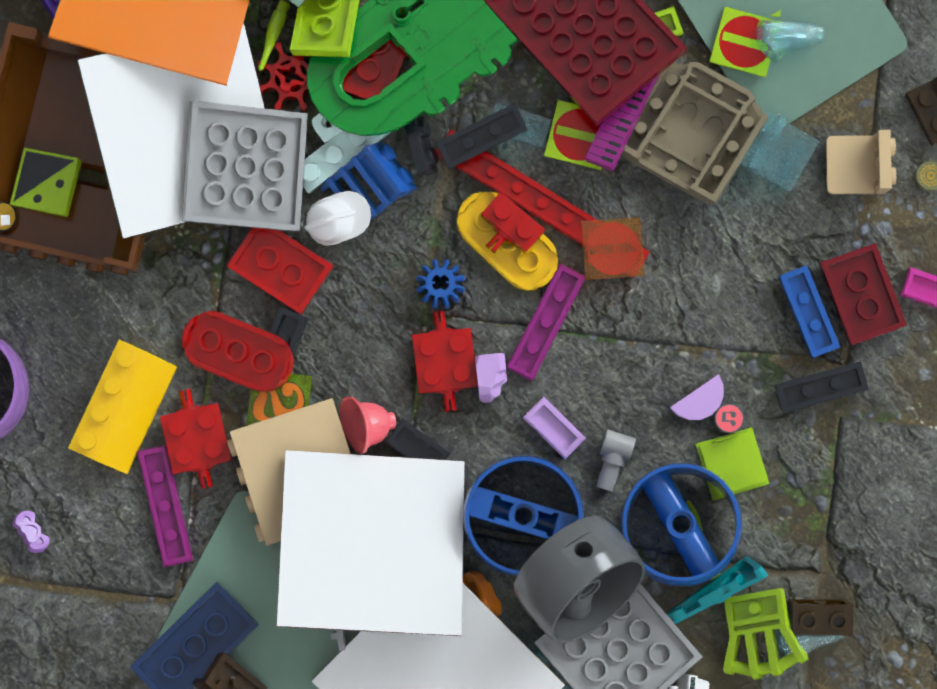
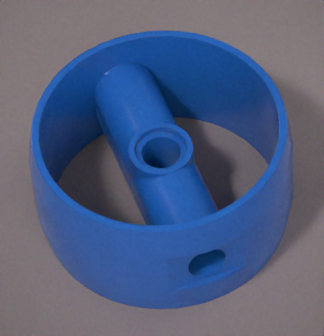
M513 456L493 463L482 471L472 483L464 503L463 524L470 546L485 564L501 573L517 576L520 570L503 567L483 553L472 535L469 516L549 539L564 527L584 518V509L576 485L557 465L539 457ZM514 464L536 465L550 471L564 483L573 499L576 516L481 488L479 485L485 478L500 468ZM519 508L528 509L532 515L530 523L526 525L517 523L514 517L516 510Z
M685 463L658 467L638 480L628 493L622 508L621 534L630 543L627 529L629 513L635 499L644 490L692 576H668L653 570L644 563L645 574L663 584L692 586L706 582L723 571L734 557L742 534L741 509L735 494L726 482L706 468ZM682 474L701 478L714 485L728 501L734 516L735 536L730 550L721 562L716 557L671 475ZM684 517L689 521L690 527L686 532L679 533L673 529L672 524L676 518Z

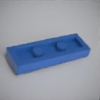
M806 265L780 275L778 279L811 359L840 348L808 266Z

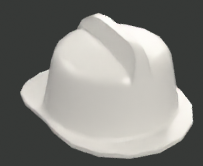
M345 191L318 200L310 207L307 213L305 230L309 232L310 236L317 243L325 246L335 245L362 234L369 226L371 219L370 206L367 200L356 192Z

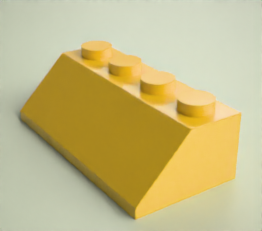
M119 339L68 448L128 474L137 456V451H139L177 370V366Z

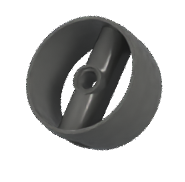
M589 516L577 520L555 533L530 556L517 575L514 583V593L524 610L548 637L557 643H568L582 638L599 628L629 601L643 580L645 565L637 551L615 526L604 517Z

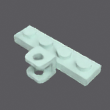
M319 113L312 119V125L325 144L304 161V189L307 193H312L324 184L328 178L334 176L341 167L350 162L352 157L358 155L366 145L378 143L390 133L380 136H360L346 133L334 126L327 128V120Z

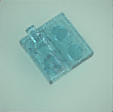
M768 112L767 123L740 166L790 193L820 141L787 123L788 119L778 114L776 117Z

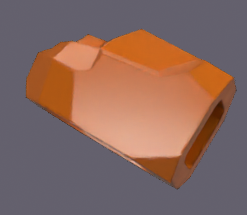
M476 570L465 573L462 582L496 616L501 615V602L496 597L492 584L487 582L483 574Z

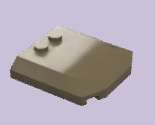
M689 62V64L673 63L659 75L621 155L699 201L715 206L767 123L768 116L765 112L763 113L751 91L699 62Z

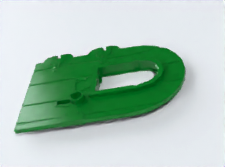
M369 0L358 9L350 57L311 56L307 69V85L311 100L318 112L332 126L355 135L380 136L402 128L423 112L428 116L441 114L446 110L441 101L445 99L449 106L457 102L460 96L459 85L473 74L482 77L492 75L497 71V67L492 63L495 60L500 66L508 63V60L511 58L510 46L517 42V38L483 0ZM420 1L423 2V4L419 6L416 10H414L412 13L411 11L408 12V10H410ZM402 15H407L403 19L399 18ZM391 39L397 48L400 47L406 53L413 67L384 88L381 94L366 100L352 99L343 89L344 77L353 67Z

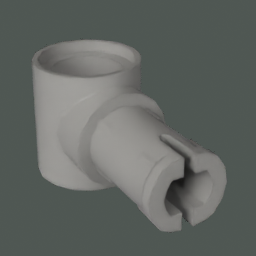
M607 430L600 451V455H602L601 460L604 462L596 487L613 492L620 468L630 461L636 438Z

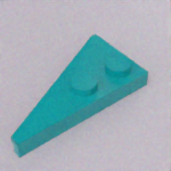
M745 556L666 614L674 624H677L716 603L720 604L726 601L731 595L766 578L768 574L760 564Z

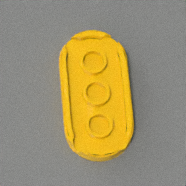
M479 192L469 196L460 206L457 217L458 231L463 240L513 287L520 290L533 291L547 285L555 275L558 266V257L554 244L542 234L526 254L516 245L506 241L495 254L492 253L491 248L488 250L485 245L493 238L496 232L492 225L481 217V213L495 199L498 193Z

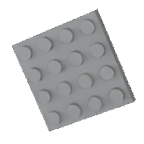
M190 101L182 221L294 232L300 231L308 113Z
M641 584L629 601L612 618L586 636L568 643H557L544 633L533 643L571 689H667L702 658L701 654Z

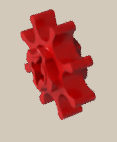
M278 42L275 44V48L280 55L279 60L272 65L266 64L262 70L270 73L271 78L267 84L259 85L261 96L268 91H275L279 94V100L274 105L275 110H283L284 103L293 99L299 102L302 113L308 112V107L303 99L305 94L309 92L307 76L302 71L305 69L307 72L309 64L304 61V56H287L284 54L282 44ZM295 73L298 80L292 79L288 83L285 76H292ZM276 80L281 82L280 87L276 84Z

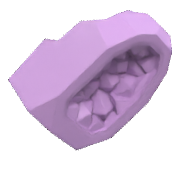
M504 353L475 356L479 400L483 403H491L493 399L500 396L501 386L507 381Z

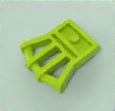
M783 588L733 596L724 601L729 630V642L723 667L725 674L733 675L738 673L750 676L754 680L762 679L763 675L767 674L780 676L783 674V671L798 662L802 664L808 660L807 653L799 644L790 628L791 620L788 617ZM775 630H780L792 651L781 659L779 658ZM764 632L769 662L760 663L756 634ZM741 636H745L749 664L737 661Z

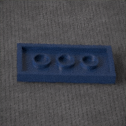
M216 582L130 668L151 689L196 688L192 684L194 679L203 678L216 655L221 652L229 655L259 624L219 582Z

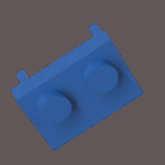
M379 142L366 145L358 155L352 157L350 162L341 167L334 176L328 178L320 189L322 192H326L331 188L334 194L345 192L338 182L343 177L353 192L359 193L367 200L371 209V222L396 199L410 195L417 189V186L413 182L412 174L406 168L401 167L395 159L396 154L389 145ZM354 166L382 202L378 207L350 170Z

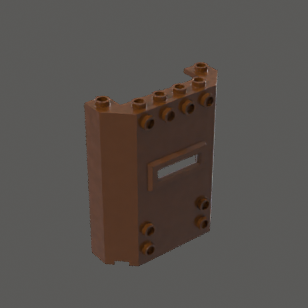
M8 22L0 54L1 202H11L24 148L79 158L82 160L80 168L106 173L77 62L79 59L106 53L43 36L38 28ZM77 180L68 217L14 207L16 211L14 226L8 231H0L1 251L17 254L19 249L28 251V256L31 258L46 260V256L58 258L57 263L74 267L75 262L85 264L86 270L103 273L104 269H108L112 273L127 276L128 272L137 273L146 233L122 238L108 180L106 181V186Z

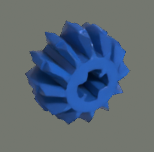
M435 259L432 260V271L428 266H422V271L427 277L422 275L416 276V281L425 284L417 287L416 291L417 293L427 292L422 298L424 304L433 298V309H437L439 301H443L444 308L448 309L449 298L455 303L460 301L454 292H465V287L456 285L465 281V276L458 275L454 277L459 271V266L455 265L449 271V260L447 259L444 260L443 267L438 268V262ZM445 278L447 280L446 287L448 288L445 290L442 288L435 290L433 288L436 286L434 280L442 281Z

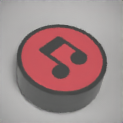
M724 404L716 410L714 424L720 432L725 434L735 433L743 426L744 414L737 405Z

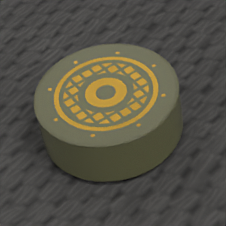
M927 161L917 168L914 179L916 185L921 190L927 192L937 190V162Z

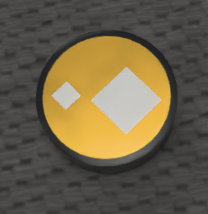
M0 201V231H8L16 222V211L10 203Z

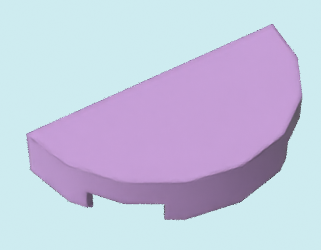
M719 374L671 406L670 409L678 417L687 420H702L711 416L720 407L724 397L723 383Z

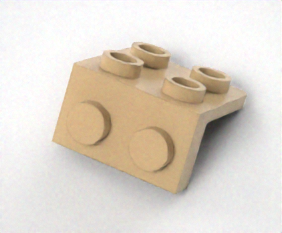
M878 130L873 136H829L826 139L827 192L832 195L886 194L890 191L892 185L896 184V168L891 166V156L895 155L896 142L895 138H891V130Z

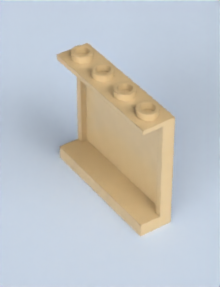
M333 398L230 431L232 439L227 440L232 457L238 456L241 467L236 468L241 485L247 484L250 493L245 499L250 514L256 512L259 524L254 525L259 542L265 541L266 546L281 542L285 450L351 454Z

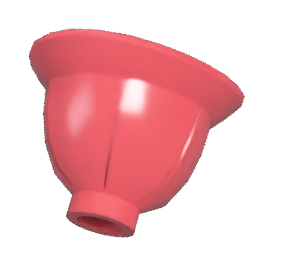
M350 396L344 397L341 401L339 415L343 432L352 449L360 455L365 454L370 446L380 443L387 436L389 430L396 428L395 414L387 412L382 406L375 403L359 402Z

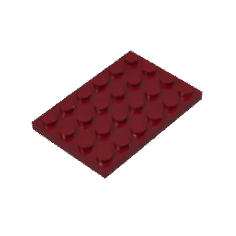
M483 0L596 126L687 52V47L643 0Z

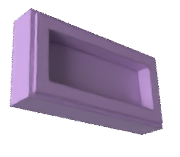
M545 397L523 417L564 459L586 439Z

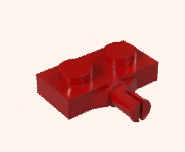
M501 192L481 213V217L491 224L496 232L493 238L485 245L488 250L491 248V252L494 254L505 241L516 245L526 254L546 230Z

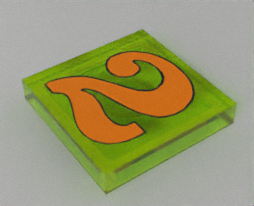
M291 374L287 382L274 391L258 392L250 390L246 426L309 406L312 376Z

